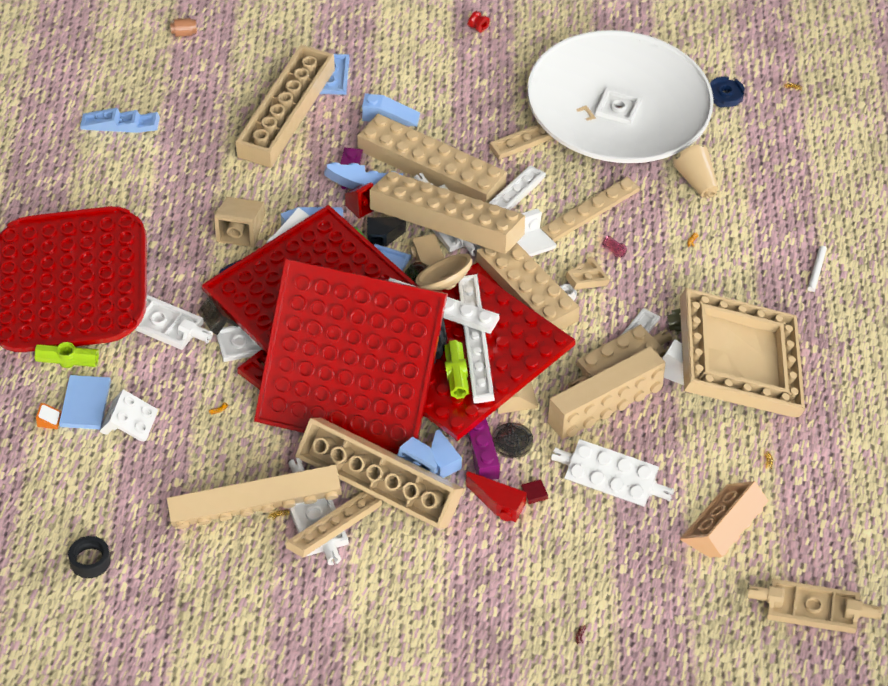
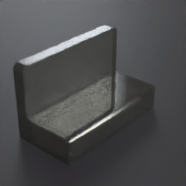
M208 296L198 310L199 315L203 318L210 331L216 335L219 334L226 322L239 327L210 296Z

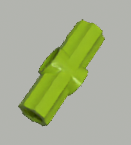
M452 340L445 345L447 379L450 384L451 396L462 399L469 394L466 359H464L462 343Z
M63 342L58 346L36 345L35 362L56 363L64 368H71L74 365L96 367L99 362V350L77 348L70 342Z

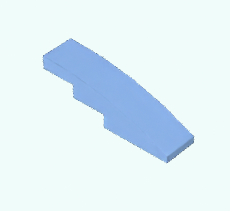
M118 108L84 113L80 128L82 130L132 133L158 130L160 116L158 112L140 115L138 110L120 113Z

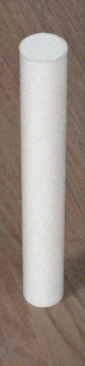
M819 246L807 288L808 291L815 292L827 250L825 246Z

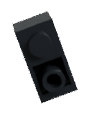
M367 217V239L373 245L388 246L406 232L405 220L396 217Z

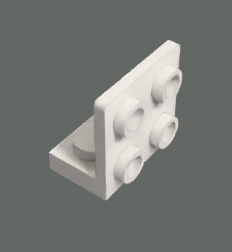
M537 208L521 213L525 215V234L517 243L530 256L555 249L557 244L540 229L542 212Z
M122 390L112 400L99 432L108 435L112 430L115 431L118 428L144 442L147 440L158 409Z

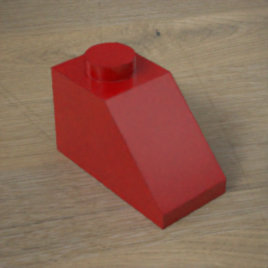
M372 182L359 185L345 193V206L359 219L374 211L370 209V189L374 186Z

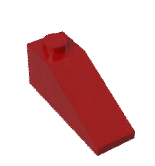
M469 471L466 473V486L495 515L504 521L517 522L526 504L527 492Z

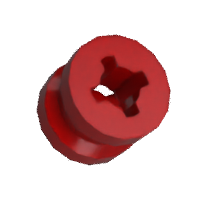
M478 11L473 12L468 20V26L476 28V31L479 33L487 29L490 23V18L482 16Z

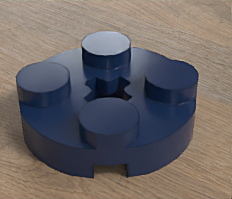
M722 76L710 82L713 103L717 107H733L743 101L745 88L739 80L735 79L733 81L729 80V77Z

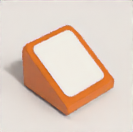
M40 403L36 415L37 427L58 429L62 411Z

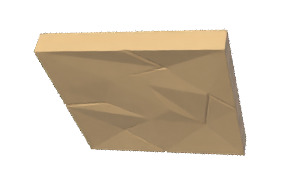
M685 288L680 296L684 391L789 417H800L805 410L797 316Z

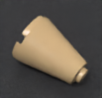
M696 144L681 151V156L678 159L675 157L673 160L675 169L702 198L714 197L718 191V185L706 145L700 147L699 144Z

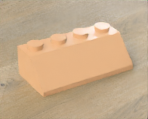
M755 481L727 484L680 540L708 557H723L728 553L729 547L740 538V534L752 524L751 521L755 516L763 511V507L768 502V499Z

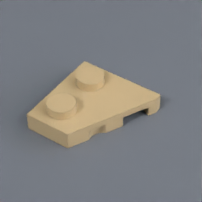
M589 257L586 263H579L576 268L567 271L565 277L574 290L608 286L610 281L593 257Z

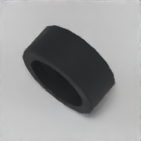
M81 537L69 547L68 558L70 568L76 575L82 578L98 577L105 573L110 566L111 558L108 545L99 537ZM88 549H96L102 553V558L90 565L81 564L76 559L79 553Z

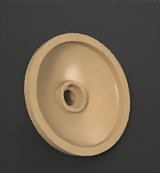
M456 254L443 258L425 268L417 276L416 284L420 288L436 291L452 289L470 270L472 259L468 254Z

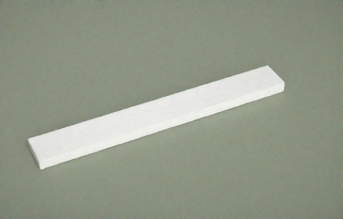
M477 274L464 276L458 282L460 301L482 308ZM464 325L474 404L495 401L486 334L483 331Z

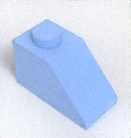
M440 429L437 430L431 450L437 463L435 474L445 478L462 469V457Z
M411 437L400 446L398 456L435 474L437 463L428 445Z

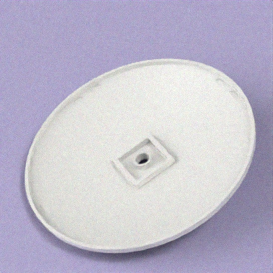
M605 30L587 32L567 38L549 48L537 60L528 81L529 105L541 127L551 137L569 149L591 158L609 162L643 163L675 155L692 145L703 134L710 122L713 111L712 89L702 69L688 55L669 43L635 32ZM587 106L596 119L587 121L585 118L590 117L585 110L578 112L576 109Z

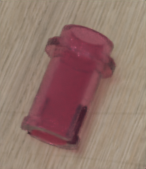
M611 236L605 237L602 242V246L613 252L615 257L622 258L627 253L626 245L617 242Z

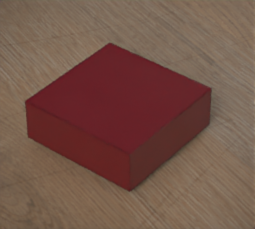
M541 479L521 485V490L527 492L526 501L528 505L548 499V493Z

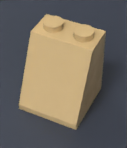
M226 197L214 216L216 241L255 247L265 216V202Z

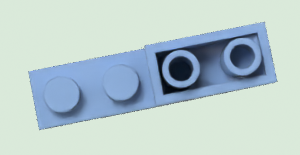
M334 162L327 164L324 170V176L349 189H354L359 185L370 182L375 185L387 174L378 173V171L365 172V165H359L358 163L341 165Z

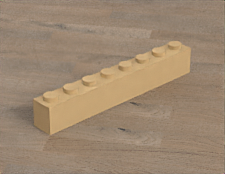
M331 465L167 498L172 526L177 527V529H186L190 527V524L206 525L211 523V520L227 521L232 519V516L241 515L242 517L253 515V512H271L275 508L282 506L283 508H292L297 503L302 502L304 504H313L318 499L333 500L338 498V495H342L337 466Z

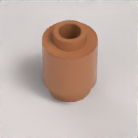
M174 19V23H170L171 34H175V37L197 34L196 19Z

